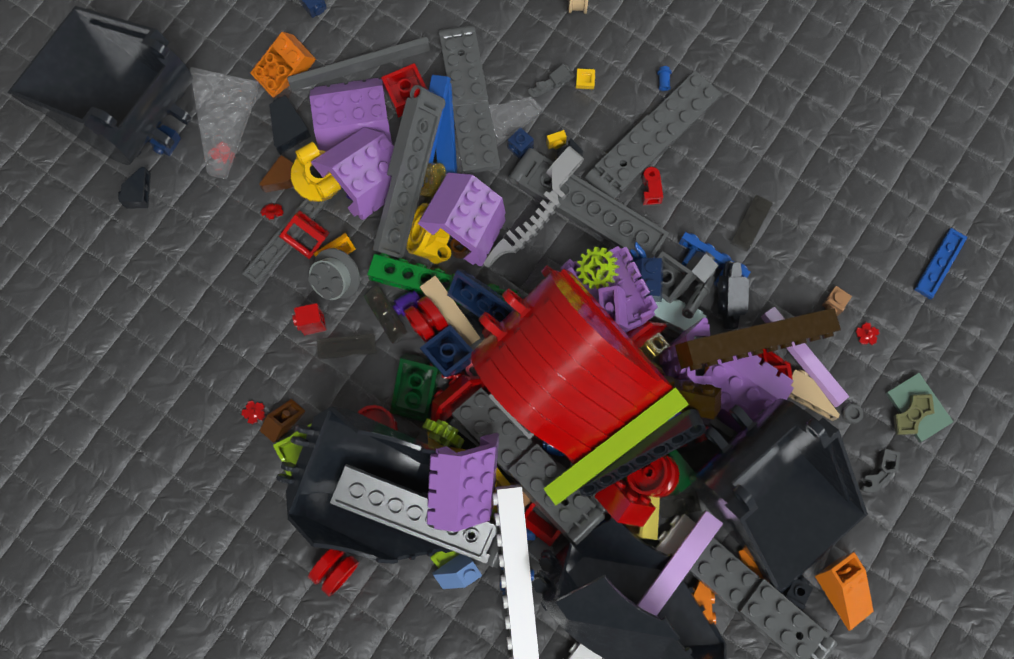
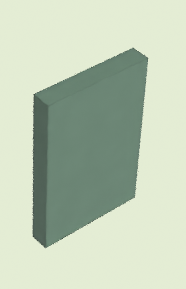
M920 373L886 393L899 414L905 412L908 408L911 395L932 394L935 413L925 416L920 421L918 434L914 435L919 443L953 423V420Z

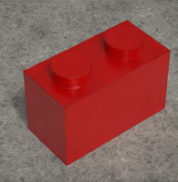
M317 303L294 308L295 314L292 315L294 326H297L298 331H301L304 336L327 331L324 313Z

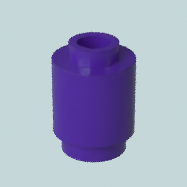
M409 291L394 300L393 309L397 315L401 314L404 317L403 311L408 307L414 306L419 308L417 301L420 297L415 291Z

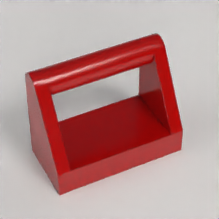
M299 210L279 237L310 260L313 253L316 252L329 235V232ZM294 223L318 241L312 251L287 234Z
M532 503L524 513L526 528L551 546L561 532L557 531L532 510L536 505Z

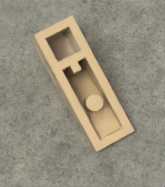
M795 369L792 372L794 381L791 384L794 389L789 398L831 421L838 419L840 414L816 382L805 371H797Z

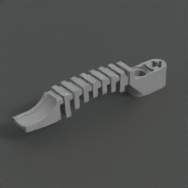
M572 147L566 148L546 172L552 178L553 190L550 193L547 191L544 193L545 198L550 201L548 204L544 200L540 202L545 211L542 212L539 208L535 211L540 216L538 220L533 215L530 217V220L534 223L532 227L527 222L523 224L528 230L526 234L519 226L515 229L522 237L520 240L509 230L506 234L514 241L515 245L512 247L503 238L484 262L486 267L490 268L503 254L517 253L520 249L523 250L525 248L524 245L532 241L530 238L538 234V229L541 230L544 227L543 223H547L550 220L548 217L550 214L553 215L555 213L554 209L556 207L559 208L561 205L559 197L562 200L566 197L560 188L584 161V158Z

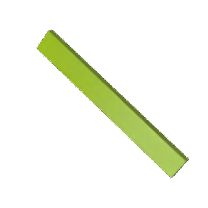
M674 388L544 488L545 492L555 506L687 407L689 405L677 388Z

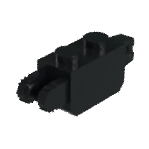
M728 260L724 264L723 275L719 276L717 284L719 291L717 309L718 314L723 315L725 329H738L740 315H745L748 312L749 280L742 276L740 263Z

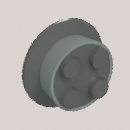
M328 248L316 256L314 264L309 270L308 280L316 293L324 299H344L351 297L359 289L360 273L356 263L348 254L339 249Z

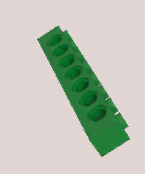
M382 253L380 255L374 254L367 274L371 281L410 292L415 291L417 294L424 296L425 294L420 289V286L424 284L422 283L423 278H432L436 275L441 283L447 282L451 286L455 275L445 274L441 269H427L425 265L418 263L416 265L409 264L404 259H391L389 255ZM389 267L395 268V271L391 274L386 273ZM407 272L413 273V276L409 279L404 278ZM495 284L487 285L501 296L506 291L499 289V286Z

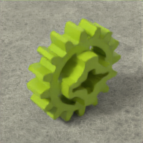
M594 247V252L591 249H587V255L581 254L583 260L577 261L581 267L577 268L576 271L581 272L578 278L584 279L583 285L589 284L590 289H594L595 286L596 289L602 288V285L604 288L609 287L608 282H615L613 276L619 275L615 272V269L620 268V266L615 265V262L618 260L617 258H611L613 252H607V249L603 247L601 250L599 247ZM603 257L606 258L608 264L604 262ZM600 266V269L595 271V267Z
M427 419L422 426L423 429L430 433L428 436L430 439L444 447L447 446L449 448L452 445L456 448H461L465 441L461 436L457 435L458 429L439 419L437 422Z

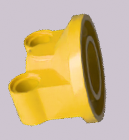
M313 142L295 151L297 156L291 168V182L295 191L301 197L309 201L322 202L331 199L341 190L340 184L331 173L322 178H315L310 173V167L313 166L311 162L324 154L325 151L318 150Z
M422 203L414 215L407 242V251L410 254L429 259L434 264H439L451 257V250L447 246L450 235L441 228L432 235L418 224L429 205L428 203ZM438 251L441 252V258L438 256Z

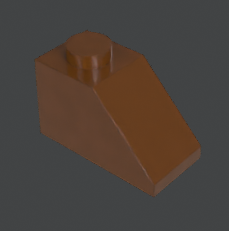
M280 155L259 183L261 189L268 193L292 188L291 168L294 163Z
M290 399L267 415L259 431L275 443L289 432L306 411Z

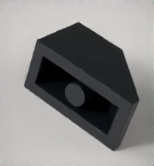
M140 167L121 184L118 200L126 209L148 208L151 173L146 167Z

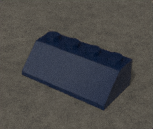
M464 270L456 271L447 296L478 317L487 312L496 320L502 322L514 309L500 294L476 279L473 275Z

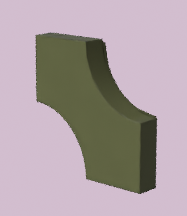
M932 394L910 396V404L906 411L893 416L896 435L918 434L920 421L925 416L935 413Z

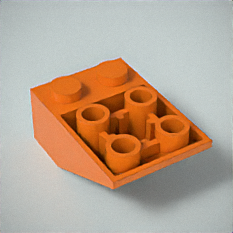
M281 32L250 74L275 98L290 86L287 77L306 72L315 62L316 58L294 35Z
M855 552L838 558L815 575V578L848 631L852 630L874 612L866 570Z

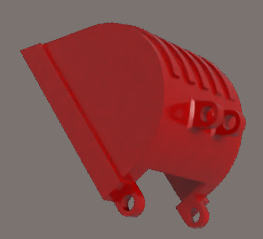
M546 265L541 270L545 278L524 299L511 289H507L502 294L504 300L514 308L502 322H499L487 312H484L479 317V321L485 327L482 330L485 339L471 352V360L478 376L503 408L535 436L564 453L575 465L672 391L674 387L572 272L566 269L558 272Z

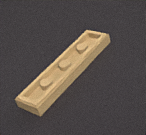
M436 275L420 286L422 292L441 312L448 325H451L469 346L480 339V336L454 300L447 296L448 292Z

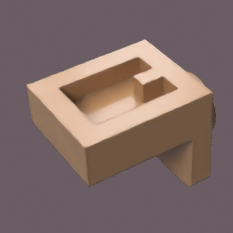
M835 286L822 306L826 310L835 308L838 316L844 311L852 296Z

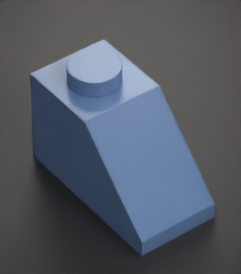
M459 554L432 573L442 589L465 588L482 576L473 560L462 554Z

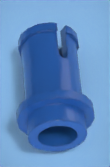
M662 66L657 71V75H659V90L661 91L671 89L670 75L672 71L668 66Z

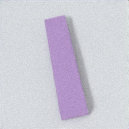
M775 307L761 316L765 323L785 319ZM793 342V346L787 348L835 408L849 398L848 394L805 343L795 346Z
M705 510L637 606L657 616L723 523Z

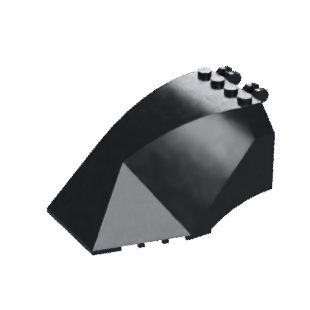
M334 406L314 416L311 427L302 424L296 425L295 430L299 433L307 434V437L305 439L299 436H292L290 441L295 445L303 446L296 464L291 462H282L281 464L283 470L293 472L292 476L280 473L277 474L276 480L288 484L286 489L288 520L312 547L339 550L375 560L377 563L395 564L398 563V560L407 558L415 560L417 556L421 555L429 557L433 556V553L441 551L444 553L453 552L437 544L330 503L346 464L419 493H428L429 490H433L428 488L429 472L434 471L430 470V455L437 454L436 448L355 411Z
M611 518L596 526L577 546H573L569 542L556 556L549 549L543 550L541 553V558L538 562L542 570H537L534 574L532 585L537 593L542 594L540 600L542 607L551 614L568 634L602 658L727 659V644L714 622L709 623L703 613L706 608L704 605L699 606L692 594L695 592L693 586L689 588L684 579L657 616L637 606L638 602L672 557V553L667 555L644 543L623 523H617L614 518Z

